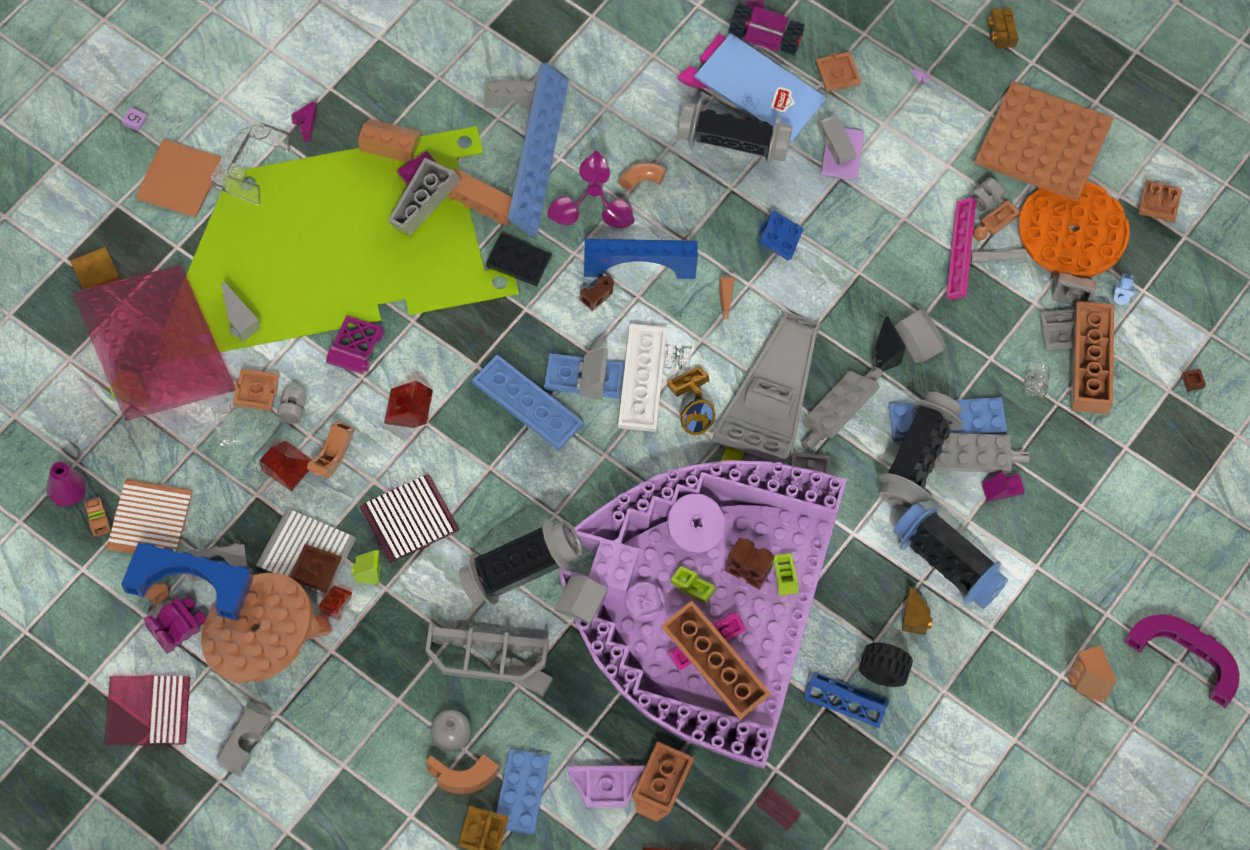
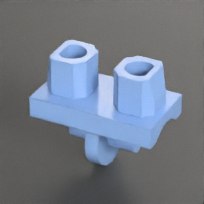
M1122 273L1120 281L1116 280L1114 285V301L1117 304L1125 305L1129 302L1130 297H1133V275Z

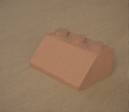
M369 119L363 124L358 137L359 151L409 163L414 159L422 132Z
M1101 645L1078 652L1067 675L1070 685L1074 686L1076 692L1100 703L1106 702L1117 682Z

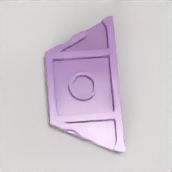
M646 766L567 767V773L586 808L628 807Z

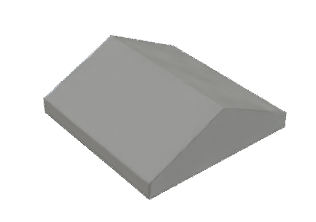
M571 575L554 610L591 625L608 589L588 577Z

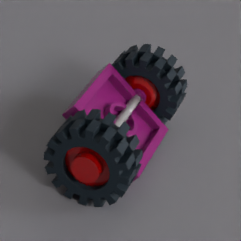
M740 3L737 4L728 34L732 33L736 37L743 38L747 31L744 39L746 42L779 52L781 46V51L792 55L796 54L803 36L805 24L793 20L788 24L789 17L758 7L754 8L752 14V7Z

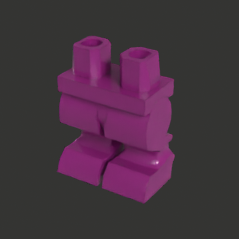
M190 596L181 601L177 597L173 602L163 606L156 619L152 615L144 617L146 628L166 654L174 651L177 645H181L183 641L200 632L199 627L206 621L205 615L200 610L193 615L189 613L190 610L196 607Z

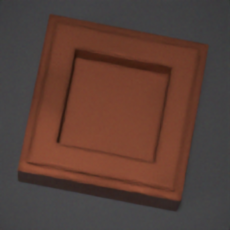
M1201 369L1182 372L1181 376L1186 391L1204 389L1206 387Z

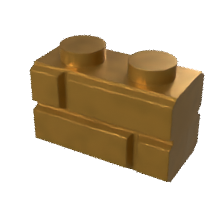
M1012 8L992 9L990 16L987 17L988 28L991 27L992 31L990 33L991 42L995 43L996 49L1016 47L1019 37Z

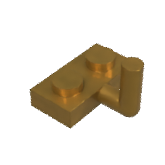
M698 366L667 381V385L676 397L691 390L695 396L703 399L699 386L710 380L709 375Z

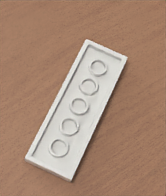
M630 324L618 428L656 432L667 327Z

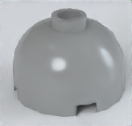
M446 710L434 718L431 725V737L434 744L441 750L446 752L460 750L469 742L471 726L467 717L461 712Z

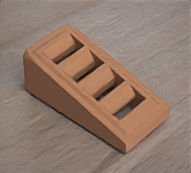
M721 277L719 280L720 302L724 319H727L729 316L735 277Z

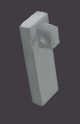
M502 651L499 652L491 666V670L498 674L500 673ZM506 655L504 675L523 676L533 668L514 657ZM539 671L525 683L517 684L544 697L553 681V677Z

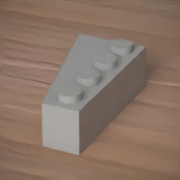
M424 158L388 222L394 229L411 236L461 181L460 177L455 171Z

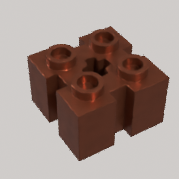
M739 537L728 555L725 571L737 578L741 577L746 580V583L760 590L772 571V563L775 556L766 548L757 549L751 540Z

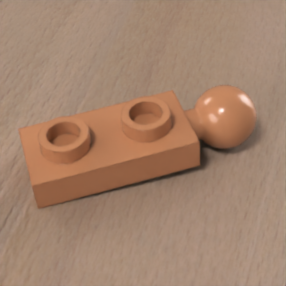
M1007 200L981 220L980 224L982 226H977L973 230V237L978 241H982L987 237V232L994 236L1019 217L1020 212Z

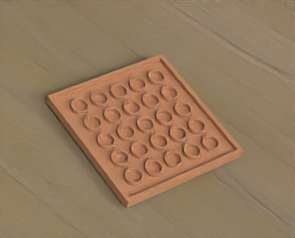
M1012 81L976 157L975 164L1078 202L1114 118Z

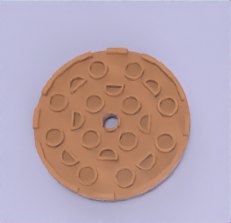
M278 573L253 575L251 586L237 621L218 616L215 609L216 602L212 606L203 625L201 647L207 664L220 677L239 684H247V682L255 680L261 682L283 671L301 653L299 651L304 641H308L311 634V619L314 614L313 606L309 595L303 587L286 575ZM255 624H260V628L257 631H253Z

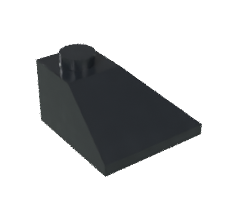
M889 317L884 319L872 357L874 366L880 368L882 372L901 365L906 348Z

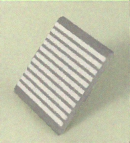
M286 509L256 567L268 573H278L290 577L304 544L325 550L342 557L328 589L329 592L356 538L319 520H314L293 510ZM300 584L303 588L326 597L328 592L325 593Z

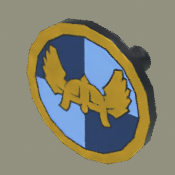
M695 396L694 401L685 406L681 413L680 422L682 428L691 435H699L706 432L715 420L714 406L711 402Z

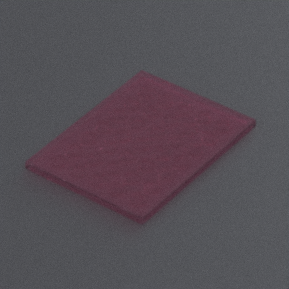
M181 265L73 292L74 301L125 421L235 391V386Z

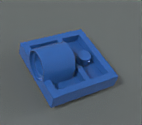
M773 210L759 230L760 239L758 242L789 261L793 257L803 228Z

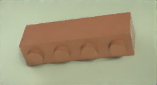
M455 169L454 171L461 181L447 197L451 200H457L466 208L478 211L482 216L494 219L500 225L503 224L508 227L511 223L508 215L512 197Z

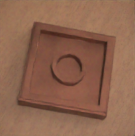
M304 544L290 578L299 584L327 593L342 557Z

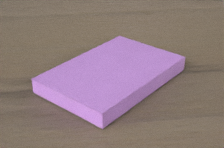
M844 128L855 149L856 159L838 165L826 145L821 175L857 180L865 131Z

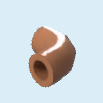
M638 163L629 167L620 176L618 183L629 191H633L635 186L642 181H651L660 185L668 169L654 163Z

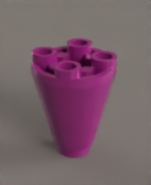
M56 462L52 465L46 485L47 495L58 507L73 505L85 497V480L81 474L66 463Z

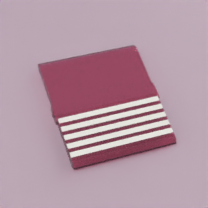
M156 675L111 676L109 679L105 744L139 746L185 745L190 677Z

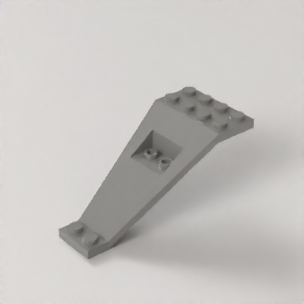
M785 312L781 322L722 416L713 433V441L721 445L733 447L738 451L750 453L755 457L764 458L773 463L780 462L785 465L796 440L815 339L820 330V323Z

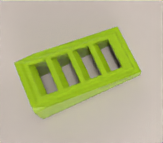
M792 553L774 555L773 564L778 594L780 596L797 594L798 580ZM789 562V564L778 565V563Z

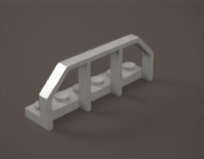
M429 624L425 651L443 675L523 684L546 666L549 637H545L542 640L509 636V632H505V635L473 632V628H469V631L436 628L433 624ZM431 642L435 644L452 643V645L458 647L467 645L463 670L445 668L430 650ZM471 645L476 649L490 647L495 651H502L500 673L468 671ZM507 650H512L514 653H523L525 651L532 652L533 655H542V661L523 676L504 675Z

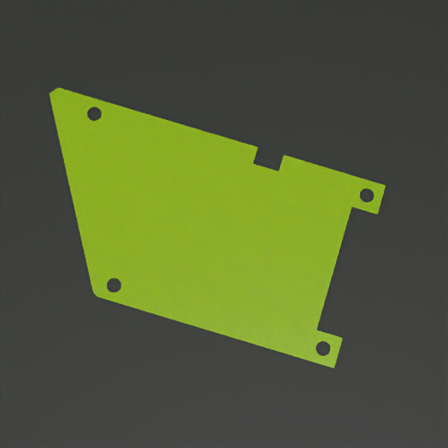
M477 126L421 136L414 159L427 151L437 164L453 171L455 169L460 171L457 158L484 153ZM461 137H468L471 139L472 144L468 148H461L458 146L457 141ZM359 148L248 168L233 171L226 179L159 338V341L164 343L165 347L157 362L164 364L341 329L346 316L369 323L379 322L381 317L378 305L406 300L409 315H415L517 295L519 291L515 278L493 269L484 270L470 209L457 200H451L446 197L411 236L394 229L388 220L408 187L398 175L397 170L408 164L407 162L359 151ZM246 177H252L255 179L256 184L253 188L246 189L241 185L242 180ZM496 277L505 278L507 281L506 287L503 289L495 288L492 284L493 279ZM223 282L230 287L259 320L260 330L243 342L238 337L235 338L229 331L230 324L221 285ZM349 323L347 328L357 325ZM201 334H207L210 336L211 342L208 346L201 347L196 343L197 337Z

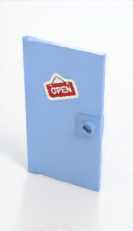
M732 33L727 36L724 42L694 76L749 116H752L759 122L765 121L773 126V131L777 116L780 115L782 124L793 126L790 143L827 100V97Z

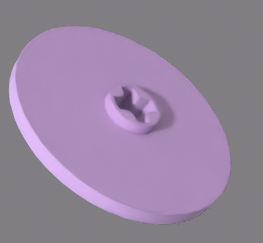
M689 494L678 499L672 505L667 517V527L672 540L681 549L691 553H702L712 549L719 543L724 534L725 520L722 510L714 500L702 494ZM698 519L700 526L694 527L693 521Z

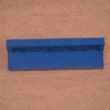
M814 672L804 697L805 700L878 728L881 725L890 701L817 672ZM812 688L821 689L824 696L819 698L811 696ZM837 695L843 703L834 705L829 697ZM853 702L859 704L861 711L856 713L851 711L848 704ZM870 710L881 712L878 721L869 718L867 712Z

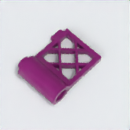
M346 316L334 344L328 351L326 363L360 374H364L365 371L368 372L371 361H369L370 355L376 342H381L384 335L382 326ZM349 323L355 324L358 329L349 332L347 326ZM369 329L376 331L374 335L366 337L364 331ZM361 333L364 339L354 342L352 336ZM345 338H349L351 344L346 346L339 343ZM366 343L369 348L367 352L359 350L357 346Z

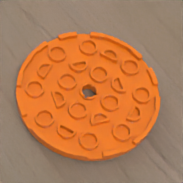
M1086 182L1078 202L1038 188L1025 201L1018 222L1022 245L1027 250L1028 255L1039 266L1056 275H1059V273H1069L1079 278L1097 276L1112 268L1123 256L1130 234L1129 222L1126 219L1121 204L1116 198L1113 199L1107 194L1105 189L1091 182ZM1069 226H1076L1079 230L1073 233Z

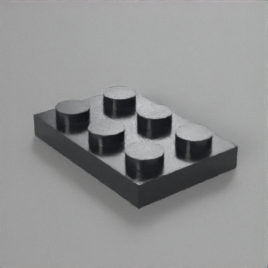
M500 234L486 262V267L537 287L552 258V253Z

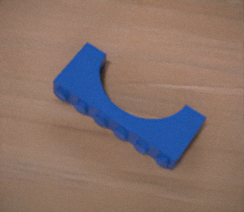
M585 239L584 277H602L607 269L622 263L651 262L670 268L675 272L677 279H695L698 241Z
M138 543L121 586L125 593L144 597L148 589L164 577L175 574L195 575L206 580L216 590L217 601L215 609L218 616L237 621L253 577L251 571L244 566H232L225 561L215 562L208 557L201 556L199 558L188 552L179 553L168 547H156L151 543Z

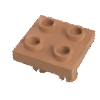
M1146 180L1138 214L1174 223L1182 189Z

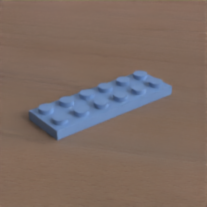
M498 355L472 379L473 385L558 451L584 425L581 419Z
M1002 397L955 400L962 406L959 419L963 422V427L961 430H950V433L1007 434ZM914 402L889 404L893 441H904L916 416V412L913 409Z

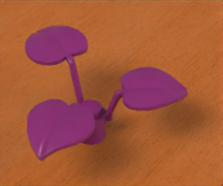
M597 150L580 165L579 174L589 184L588 189L585 190L579 201L574 204L572 198L567 196L560 197L550 205L547 212L548 218L556 223L572 225L579 218V211L576 207L581 204L588 194L593 197L600 195L606 208L602 212V219L607 225L614 228H625L635 222L632 209L626 201L615 199L609 203V206L607 205L602 189L604 183L610 177V169L605 158Z

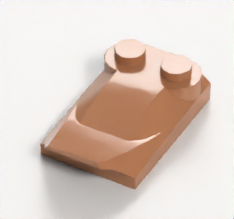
M657 742L632 796L636 812L657 822L670 814L695 758Z

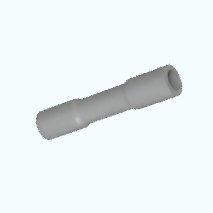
M1027 250L971 252L970 261L971 263H984L1002 260H1027Z

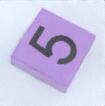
M130 108L122 120V125L139 131L147 120V114Z

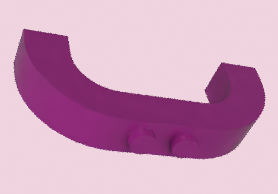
M1167 614L1146 617L1132 628L1124 643L1139 653L1143 651L1147 643L1152 639L1167 637L1208 662L1217 674V685L1209 698L1225 709L1227 708L1239 687V668L1232 654L1217 642L1213 636L1206 635L1194 624H1189L1181 618Z

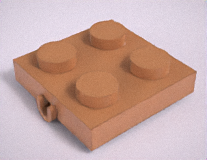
M850 52L837 55L831 53L828 57L816 59L815 64L826 93L861 84V79Z
M241 369L238 382L235 383L234 387L236 392L233 405L272 411L274 398L278 391L279 374Z

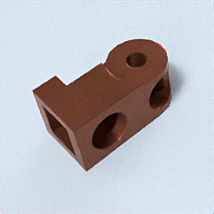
M610 276L600 277L598 283L590 290L585 287L580 291L579 300L593 312L612 295L614 280Z

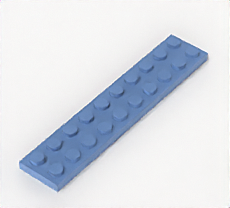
M546 62L540 64L508 215V219L531 237L538 234L569 82Z

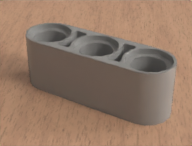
M832 115L818 120V129L835 162L839 165L856 159L855 149L838 117Z

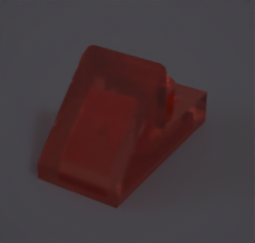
M334 585L319 604L322 614L341 620L343 608L350 601L352 592Z

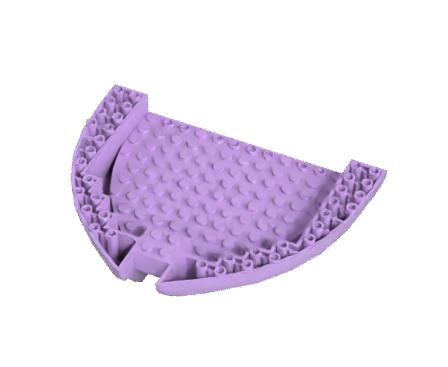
M728 460L690 465L677 470H670L667 473L648 479L620 494L577 525L574 529L581 545L587 547L596 555L590 574L585 576L559 568V577L563 589H565L571 575L588 577L608 589L591 625L575 618L574 620L593 660L614 688L646 718L679 738L733 760L765 769L847 479L814 470L783 465L780 462ZM689 494L705 495L714 500L722 510L725 520L724 534L719 543L706 552L691 553L685 551L675 544L669 534L667 527L668 513L672 505L683 496ZM698 519L693 521L694 527L700 526ZM739 537L751 540L755 544L754 547L759 550L760 548L768 549L772 555L792 553L798 580V593L782 596L778 594L773 563L772 571L760 590L746 583V580L741 577L737 578L726 572L728 555ZM789 562L778 563V565L789 564ZM680 566L697 573L699 579L715 585L716 591L706 605L688 596L670 583L671 578ZM637 583H651V585L659 587L664 594L665 604L663 612L652 621L643 622L636 620L629 615L625 608L626 594L631 586ZM691 600L711 624L730 612H737L746 629L727 642L769 690L771 695L741 720L738 719L693 664L678 670L667 654V651L675 647L676 644L660 626Z

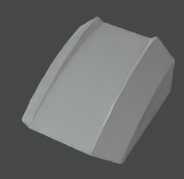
M918 310L907 318L900 320L895 326L906 347L905 352L914 363L926 361L942 352L945 348L943 338L925 310Z

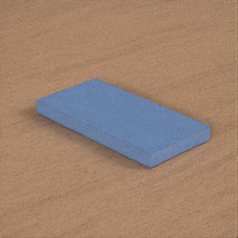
M549 353L544 390L580 394V390H577L578 378H582V373H579L580 361L584 362V357ZM607 360L603 397L620 399L624 362Z

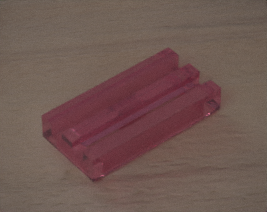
M770 788L756 804V806L787 831L801 816L800 812ZM769 796H770L773 800H775L778 804H780L783 808H785L788 812H790V813L794 816V818H793L790 814H788L785 810H783L780 806H778L775 802H773V801L769 798ZM767 802L770 806H772L777 812L782 814L790 822L787 823L785 820H783L780 816H778L775 812H773L763 803Z

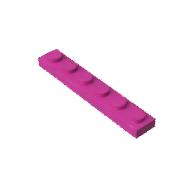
M973 197L957 201L947 288V298L950 300L966 297L976 208V200Z

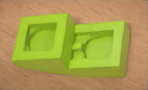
M682 566L679 567L670 580V583L679 590L705 605L716 591L715 585L699 579L697 573Z

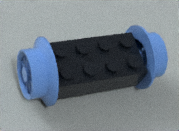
M916 503L902 516L893 530V533L901 539L900 549L904 550L907 547H911L930 566L934 567L944 578L948 579L961 592L967 595L963 602L965 605L975 602L982 609L986 608L999 595L1008 582V578L1000 572L1002 563L998 561L994 564L991 559L936 514L938 510L936 507L927 510L920 503Z

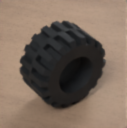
M870 643L864 648L858 670L862 676L876 684L887 687H902L907 683L913 658L897 646L887 643Z

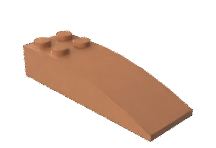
M1077 301L1072 356L1071 411L1109 414L1113 405L1114 305Z

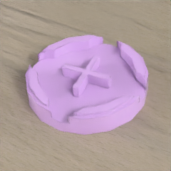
M641 582L631 586L625 597V608L634 619L643 622L652 621L663 612L665 600L664 594L659 587L648 582Z

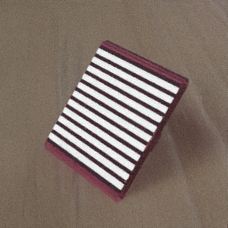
M429 474L401 487H396L388 493L360 506L390 563L413 552L422 550L460 530Z

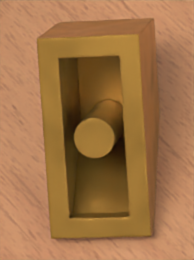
M910 588L907 595L902 631L926 635L927 629L932 627L933 617H930V608L914 588Z

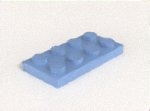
M514 749L509 750L497 808L498 814L509 817L506 827L507 831L529 835L535 834L550 756Z

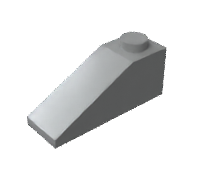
M223 282L221 285L230 324L229 331L235 338L238 337L243 342L260 330L259 320L230 287Z

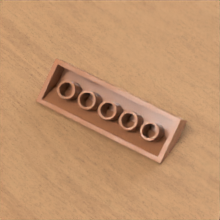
M692 600L660 626L739 720L756 709L771 695L769 690Z

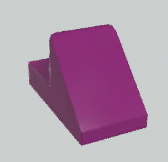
M313 101L291 114L292 124L300 125V134H302L304 142H311L316 120L317 106L316 102Z
M1001 472L981 484L987 502L1022 495L1025 492L1019 474L1005 477L1004 472Z

